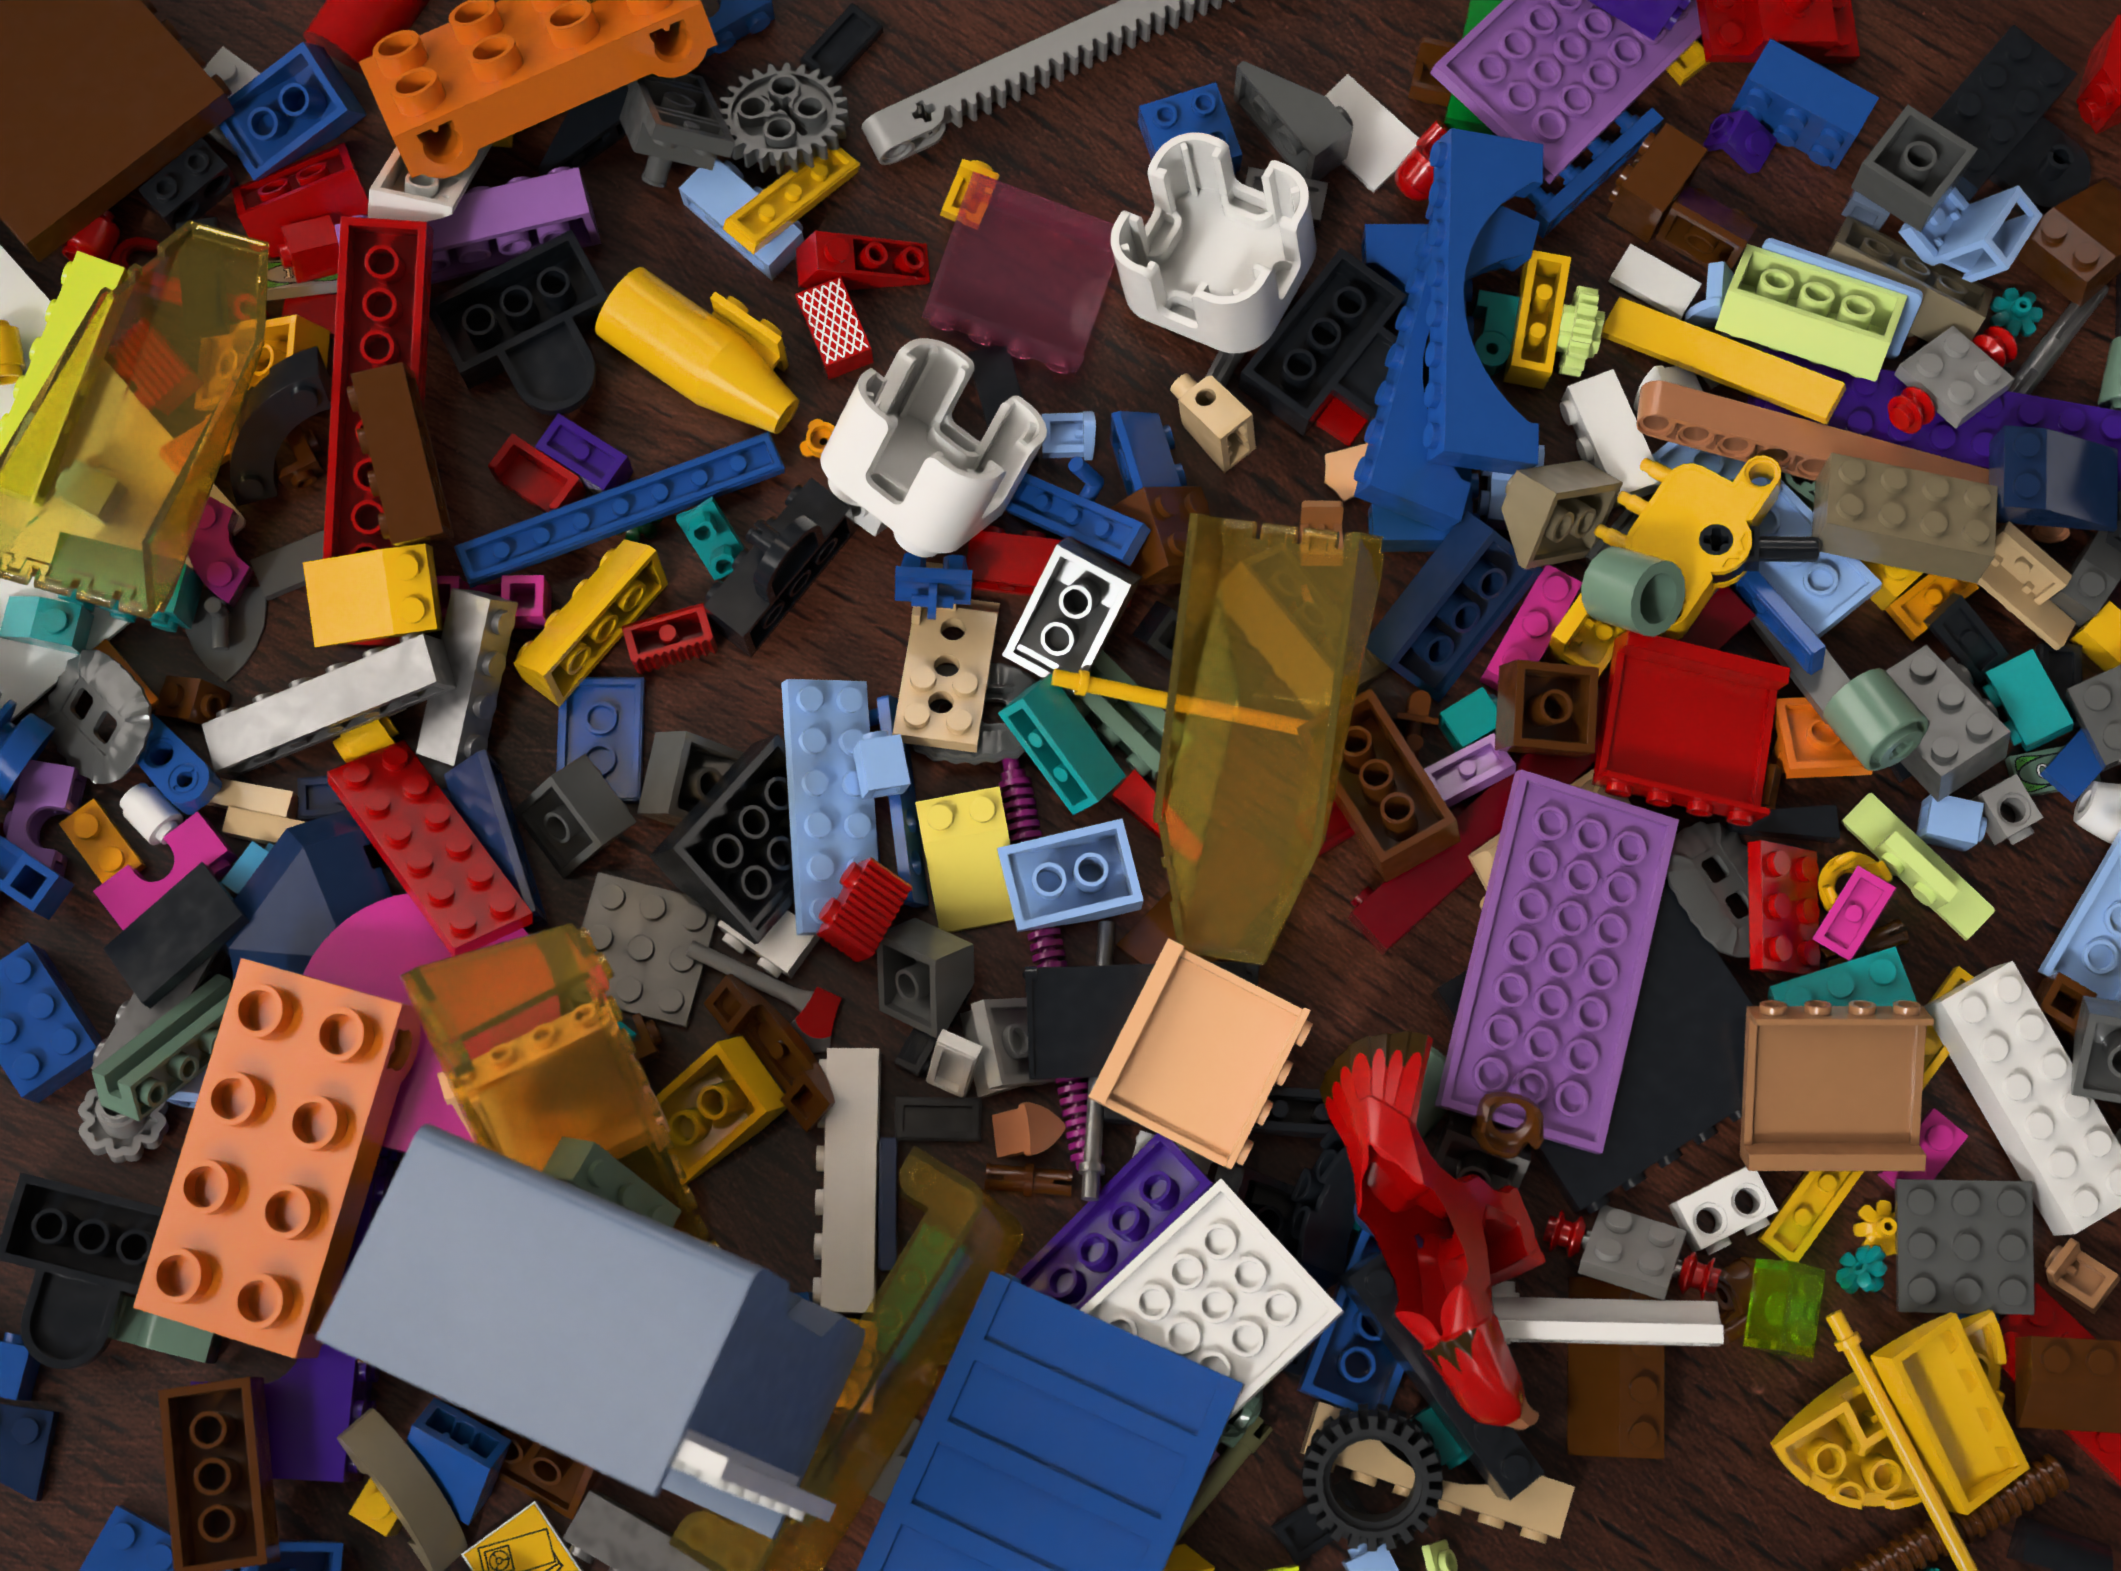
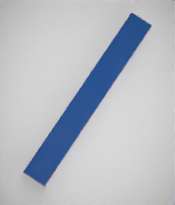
M766 432L454 546L468 585L470 588L500 578L502 575L511 574L696 506L712 496L715 499L785 473V467L770 432Z

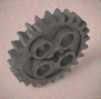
M789 63L784 64L782 71H776L774 66L769 64L767 68L768 73L766 74L753 69V79L749 80L740 76L738 78L740 88L728 86L729 97L720 98L721 109L719 110L735 141L732 151L733 159L738 160L744 157L747 168L759 162L760 171L763 173L770 165L776 167L777 174H781L784 166L790 165L796 173L799 170V163L802 162L813 168L814 157L817 156L827 160V148L838 150V139H846L847 137L846 127L850 125L847 98L843 97L842 87L834 86L833 77L831 76L821 79V72L818 68L810 74H806L805 64L800 65L796 71H791Z

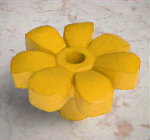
M1879 1200L1876 1203L1875 1210L1870 1205H1863L1858 1209L1857 1214L1864 1222L1853 1225V1232L1856 1237H1866L1861 1246L1869 1245L1871 1248L1876 1245L1880 1246L1886 1256L1896 1253L1895 1232L1897 1231V1223L1895 1221V1211L1891 1213L1892 1204L1890 1201Z

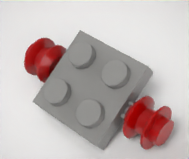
M1951 326L1899 364L1894 375L1907 388L1900 395L1893 397L1888 403V414L1891 423L1905 433L1914 434L1922 428V425L1928 424L1934 419L1936 411L1955 429L2011 387L2015 378L2005 371L2003 367L2005 364L2012 362L2017 356L2018 348L2014 336L2000 326H1990L1983 334L1976 336L1971 341L1957 328Z
M1607 1205L1600 1208L1592 1232L1588 1231L1587 1235H1585L1587 1226L1583 1216H1580L1575 1222L1565 1220L1564 1210H1561L1558 1217L1551 1215L1549 1217L1543 1237L1544 1241L1550 1242L1549 1252H1552L1559 1245L1567 1249L1568 1258H1571L1580 1251L1583 1244V1249L1585 1250L1581 1258L1579 1274L1660 1300H1665L1672 1277L1677 1278L1679 1274L1678 1286L1681 1294H1685L1691 1287L1699 1290L1702 1301L1706 1293L1715 1295L1722 1269L1714 1267L1716 1258H1713L1706 1265L1698 1262L1697 1253L1693 1252L1684 1259L1681 1266L1682 1260H1679V1256L1684 1244L1686 1230Z

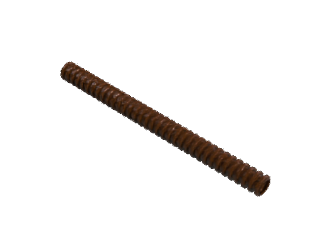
M2045 1454L2041 1457L2042 1462L2037 1460L2030 1462V1469L1968 1515L1948 1511L1963 1541L1966 1544H1972L1975 1540L1974 1536L1982 1538L1986 1536L1987 1529L1995 1531L1998 1529V1523H2009L2010 1516L2018 1518L2022 1515L2023 1509L2026 1511L2034 1509L2035 1502L2041 1505L2045 1503L2046 1496L2054 1498L2058 1494L2057 1490H2068L2070 1487L2069 1477L2061 1463L2054 1456ZM1926 1520L1923 1522V1528L1919 1526L1913 1527L1911 1535L1907 1533L1901 1534L1899 1537L1900 1541L1897 1542L1892 1539L1888 1541L1887 1548L1879 1546L1876 1548L1875 1555L1867 1553L1864 1555V1561L1861 1562L1856 1559L1852 1561L1851 1568L1843 1566L1840 1568V1571H1914L1915 1569L1923 1571L1927 1568L1926 1563L1936 1564L1939 1561L1940 1555L1947 1558L1950 1554L1933 1521Z

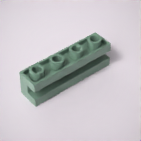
M1104 651L1101 652L1090 672V676L1138 686ZM1063 689L1083 718L1088 716L1098 726L1095 730L1098 736L1109 747L1114 748L1117 745L1128 755L1125 759L1128 766L1132 770L1135 769L1142 778L1147 774L1155 782L1190 748L1192 738L1162 708L1086 693L1085 696L1074 695Z
M216 974L93 1069L91 1072L101 1106L140 1122L208 1067L232 989L230 978Z

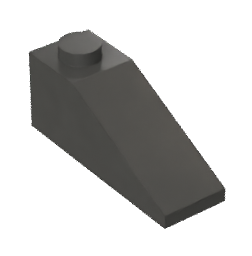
M2094 531L2068 569V572L2072 575L2068 585L2049 598L2071 617L2078 627L2083 626L2097 615L2121 579V552L2106 542L2108 531Z

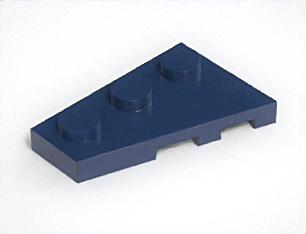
M0 1403V1483L34 1501L42 1500L59 1412Z

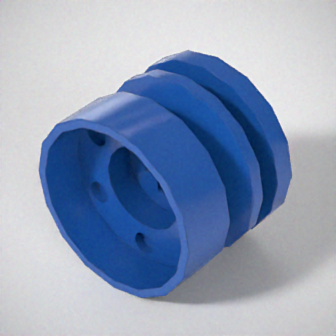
M12 699L0 710V800L5 801L14 791L13 784L30 760L36 761L56 730L54 726L34 713L25 716L17 725L10 722L17 706V702Z

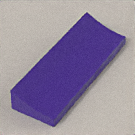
M1157 1133L1099 1191V1200L1089 1201L1015 1277L1022 1280V1285L1080 1310L1215 1183L1175 1142Z

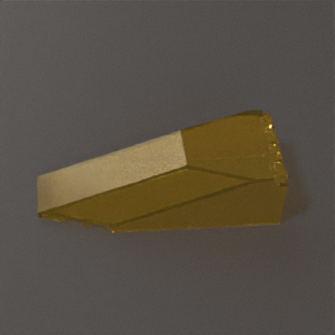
M188 221L157 245L158 255L143 267L136 263L129 267L128 279L113 291L107 287L100 290L1 454V579L27 586L31 579L35 577L34 588L70 597L76 588L77 600L112 609L116 601L119 600L118 610L120 612L150 619L153 613L156 614L157 611L164 613L174 594L265 344L269 242L193 221Z
M1190 513L1153 820L1159 826L1164 856L1161 857L1162 867L1167 868L1173 900L1169 903L1177 943L1183 945V949L1196 955L1264 965L1325 841L1381 582L1384 554H1381L1383 536L1360 532H1346L1343 549H1338L1339 531L1305 527L1302 534V542L1297 544V526L1263 523L1260 539H1256L1257 522L1228 518L1225 521V518Z

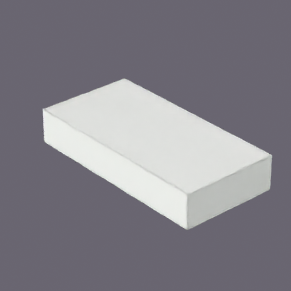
M1632 244L1629 245L1608 281L1661 312L1681 320L1702 284Z
M942 1029L934 1048L926 1078L927 1083L958 1097L965 1098L971 1087L983 1046Z

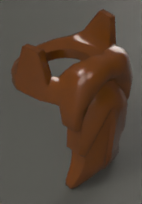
M1492 1092L1486 1094L1480 1100L1476 1118L1471 1117L1473 1123L1471 1134L1480 1147L1491 1155H1497L1506 1159L1515 1158L1528 1143L1538 1150L1544 1141V1116L1540 1107L1531 1099L1520 1094L1511 1092ZM1508 1103L1518 1104L1526 1112L1525 1120L1515 1129L1493 1124L1492 1116L1498 1107Z

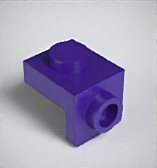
M1747 110L1719 115L1709 127L1710 133L1703 146L1708 151L1723 149L1748 174L1760 171L1777 139Z

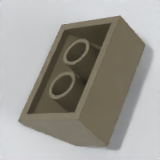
M1584 460L1516 470L1506 485V497L1501 510L1519 566L1524 569H1530L1585 558L1587 553L1599 541L1600 538L1595 536L1594 530L1598 524L1606 525L1623 482Z

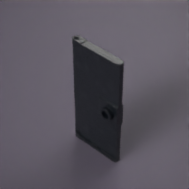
M1257 959L1211 961L1216 966L1258 986L1260 964ZM1155 963L1061 967L1025 966L1022 976L1025 979V992L1027 996L1029 1079L1098 1077Z

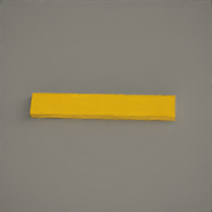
M1622 297L1618 298L1602 328L1601 335L1603 338L1826 425L1846 391V385L1841 381Z

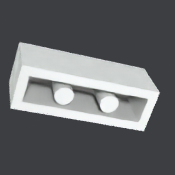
M1614 369L1569 385L1561 399L1560 411L1565 423L1568 426L1573 425L1577 434L1576 446L1581 459L1586 462L1589 461L1591 465L1623 482L1619 493L1626 491L1630 494L1644 497L1656 492L1661 482L1651 478L1648 473L1640 470L1639 467L1644 458L1654 462L1655 460L1643 434L1637 429V420ZM1617 498L1613 505V508L1621 506V504L1617 502Z

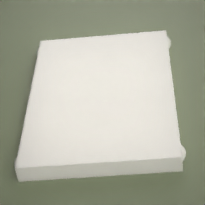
M1347 74L1325 97L1335 107L1341 106L1345 109L1353 122L1348 156L1342 164L1366 185L1368 190L1374 193L1396 172L1399 164L1416 146L1419 137L1359 85L1354 78Z

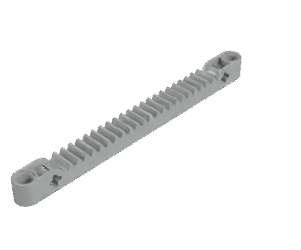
M1120 0L886 107L868 117L861 128L881 165L899 162L938 143L945 134L947 123L952 122L958 128L963 127L962 116L966 115L972 121H976L978 109H982L988 115L992 114L991 103L993 102L1005 108L1006 96L1008 95L1018 102L1021 100V89L1024 88L1029 94L1033 95L1035 94L1036 82L1048 88L1049 76L1053 75L1061 82L1064 80L1065 69L1076 75L1078 74V63L1080 62L1090 69L1093 67V56L1105 62L1107 61L1108 49L1118 56L1121 54L1123 42L1133 49L1136 47L1137 36L1148 42L1150 41V31L1152 29L1161 36L1164 34L1165 23L1177 29L1180 16L1190 23L1193 21L1194 10L1205 16L1207 15L1208 3L1218 10L1221 8L1222 0Z

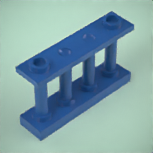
M1653 108L1641 118L1637 114L1632 116L1625 110L1614 121L1621 127L1620 133L1622 135L1614 143H1611L1609 140L1604 142L1598 137L1589 145L1587 149L1593 154L1591 158L1594 161L1585 169L1581 166L1576 168L1571 163L1560 174L1564 179L1563 185L1565 187L1557 195H1554L1552 192L1547 194L1539 186L1526 196L1536 205L1534 209L1537 212L1535 220L1540 222L1537 234L1544 238L1638 152L1651 131L1657 134L1664 118Z

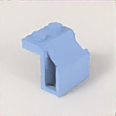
M2019 185L1971 204L1954 187L1921 232L1904 223L1898 233L1922 262L1931 266L1943 263L1964 272L1965 274L1962 279L1972 283L2008 270L2043 215ZM2017 202L2026 214L2005 221Z

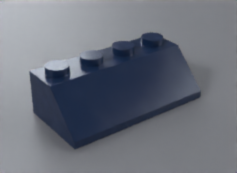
M1466 511L1462 516L1461 522L1453 527L1362 645L1420 690L1428 692L1431 698L1439 703L1543 569L1541 567L1524 569L1519 566L1513 545L1473 514Z
M486 749L478 751L444 774L447 788L441 790L532 911L533 924L523 929L529 932L547 926L549 922L516 816L512 811L513 807L501 768Z

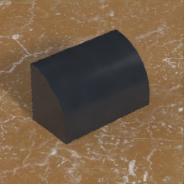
M2023 1515L2016 1518L2006 1558L2045 1571H2113V1552L2109 1544Z

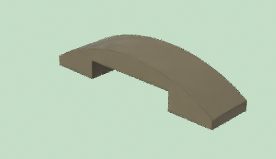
M370 1408L336 1437L359 1472L370 1476L412 1538L408 1544L427 1571H444L468 1549L463 1531L442 1492L404 1440L375 1409Z

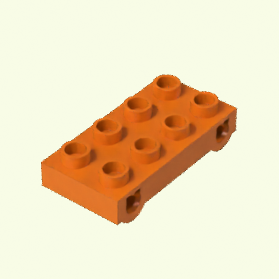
M468 0L453 9L449 15V23L421 35L412 30H402L385 36L374 46L373 56L359 61V64L411 178L424 174L428 177L443 179L456 176L467 169L476 158L478 149L653 73L658 77L666 78L684 76L698 67L705 57L707 49L718 44L700 0H500L498 2H494V0Z
M241 958L133 1308L294 1359L318 1358L323 1342L315 1338L342 1285V1276L399 1087L412 1068L420 1042L422 1008Z

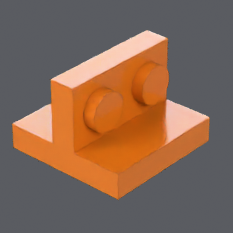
M1806 697L1776 699L1774 721L1778 737L1770 762L1782 768V773H1785L1786 779L1872 775L1873 771L1864 768L1828 724H1825Z

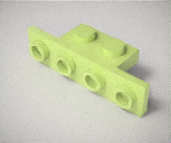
M1867 794L1840 821L1879 861L1883 860L1891 874L1900 878L1911 889L1916 899L1929 906L1965 941L1995 912L1994 907L1874 794Z

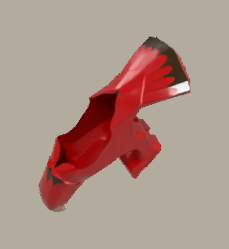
M1410 1030L1394 1034L1384 1033L1372 1037L1366 1036L1350 1044L1348 1049L1334 1060L1335 1064L1324 1073L1325 1078L1319 1091L1329 1119L1346 1146L1354 1174L1357 1216L1366 1223L1375 1236L1395 1279L1399 1298L1395 1310L1396 1317L1423 1346L1422 1352L1443 1378L1459 1405L1472 1418L1482 1424L1500 1427L1508 1426L1517 1430L1526 1429L1537 1423L1539 1414L1526 1401L1520 1374L1505 1341L1498 1318L1494 1314L1491 1287L1546 1263L1544 1254L1541 1252L1535 1237L1534 1227L1517 1187L1507 1185L1499 1189H1493L1482 1178L1474 1174L1454 1179L1430 1155L1417 1130L1416 1122L1433 1038L1429 1035ZM1418 1233L1424 1240L1422 1248H1418L1415 1239Z

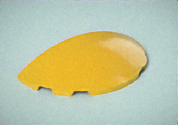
M1986 1310L1960 1319V1322L2001 1408H2003L2005 1394L2000 1390L2001 1365L2007 1363L2005 1344L1994 1311ZM1870 1361L1869 1363L1904 1428L1873 1361ZM1854 1372L1816 1397L1797 1413L1770 1442L1776 1455L1789 1472L1802 1484L1808 1485L1835 1503L1861 1510L1862 1506H1884L1885 1508L1896 1510L1922 1502Z

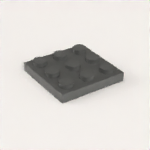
M598 872L562 995L569 994L575 1000L583 1002L602 995L609 1009L632 1015L640 1012L644 1018L688 1029L706 965L685 954L692 940L711 948L719 918L686 894Z
M1895 1179V1221L1897 1223V1231L1895 1232L1896 1311L1978 1314L1986 1310H1992L1994 1314L2035 1315L2032 1181Z

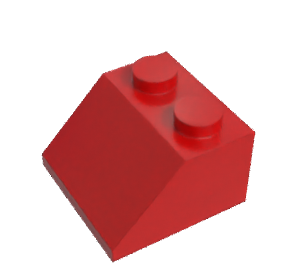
M2121 14L2117 15L2090 51L2076 99L2081 118L2084 122L2091 125L2095 134H2099L2121 123Z

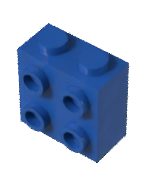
M1216 82L1139 106L1138 125L1151 160L1160 147L1170 139L1186 133H1205L1217 137L1228 144L1234 175L1237 171H1240L1243 154Z
M434 1397L413 1423L406 1444L430 1474L451 1507L455 1517L469 1526L490 1498L512 1440Z

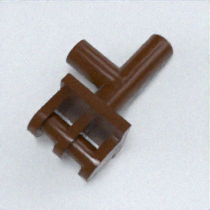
M1424 690L1412 692L1407 698L1405 713L1395 712L1393 719L1407 721L1404 739L1417 760L1419 750L1423 746L1422 732L1424 724L1433 726L1439 724L1438 718L1429 717L1431 696Z

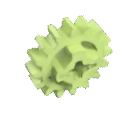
M1579 285L1573 294L1572 304H1564L1556 347V352H1560L1559 356H1561L1558 368H1560L1559 374L1580 377L1581 372L1584 371L1585 360L1594 358V354L1598 353L1605 320V312L1598 311L1597 306L1599 289Z

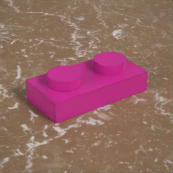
M1857 866L1812 939L1846 960H1853L1897 888L1864 868Z
M1932 1108L1922 1118L1920 1124L1919 1146L1926 1153L1925 1171H1879L1877 1175L1894 1189L1895 1179H1935L1968 1138V1135L1937 1109Z

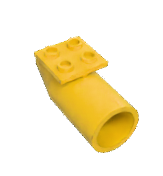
M644 267L635 268L616 285L598 315L595 326V333L598 337L698 406L774 434L780 433L788 425L797 411L799 399L773 371L777 367L785 372L789 366L786 348L781 337L782 332L773 323L766 319H762L760 322L747 314L749 310L733 296H728L725 299L717 292H714L710 297L714 310L710 314Z

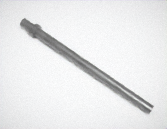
M1098 922L1096 965H1113L1114 922ZM1089 1077L1088 1096L1098 1077ZM1088 1097L1084 1162L1079 1163L1078 1173L1083 1175L1081 1199L1085 1201H1098L1100 1176L1105 1175V1165L1101 1163L1104 1106Z

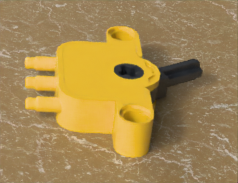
M1765 455L1749 459L1733 482L1694 463L1682 464L1671 469L1658 461L1654 462L1644 458L1640 463V470L1661 482V485L1649 502L1626 491L1619 493L1617 502L1639 516L1628 531V534L1625 535L1603 524H1598L1594 530L1595 536L1611 547H1622L1671 561L1681 569L1685 580V598L1682 610L1679 613L1681 616L1664 633L1658 635L1674 640L1682 638L1688 632L1717 588H1725L1737 583L1747 571H1759V561L1816 562L1819 559L1820 542L1817 537L1760 536L1759 525L1778 499L1781 484V468L1778 462L1772 457ZM1758 477H1764L1769 479L1771 483L1765 486H1758L1751 481ZM1712 545H1719L1720 551H1711Z

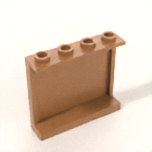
M1776 1000L1762 1001L1760 1006H1747L1740 1157L1748 1171H1925L1926 1153L1919 1146L1926 1026H1934V1018L1918 1002L1908 1000L1895 1001L1893 1006H1876L1875 1003L1864 1000L1851 1001L1849 1006H1832L1831 1003L1820 1000L1806 1001L1804 1006H1787L1785 1002Z

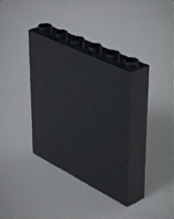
M1667 877L1664 883L1603 1153L1594 1154L1544 1139L1538 1150L1531 1146L1573 1213L1585 1208L1589 1215L1611 1201L1607 1195L1610 1191L1621 1185L1626 1192L1647 1178L1643 1170L1657 1162L1662 1169L1683 1155L1679 1147L1693 1139L1696 1145H1699L1719 1132L1715 1124L1729 1116L1731 1121L1735 1122L1742 1117L1746 1008L1753 1005L1713 945L1702 937L1699 929L1690 921L1687 911L1679 904L1676 894L1669 887ZM1467 970L1438 987L1431 994L1452 1027H1454Z

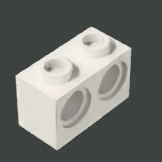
M1746 1166L1668 1205L1680 1229L1687 1231L1685 1239L1692 1252L1705 1248L1708 1255L1732 1244L1728 1236L1741 1229L1748 1236L1770 1225L1767 1216L1778 1211L1758 1171H1748ZM1738 1191L1748 1193L1753 1200V1208L1749 1214L1740 1212L1735 1205V1196ZM1700 1210L1710 1212L1715 1219V1227L1710 1234L1701 1231L1697 1225L1696 1217Z

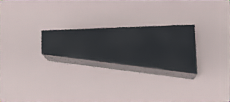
M1836 805L1770 809V815L1754 822L1751 826H1739L1728 823L1727 817H1725L1726 829L1729 832H1737L1738 835L1835 843L1840 839Z

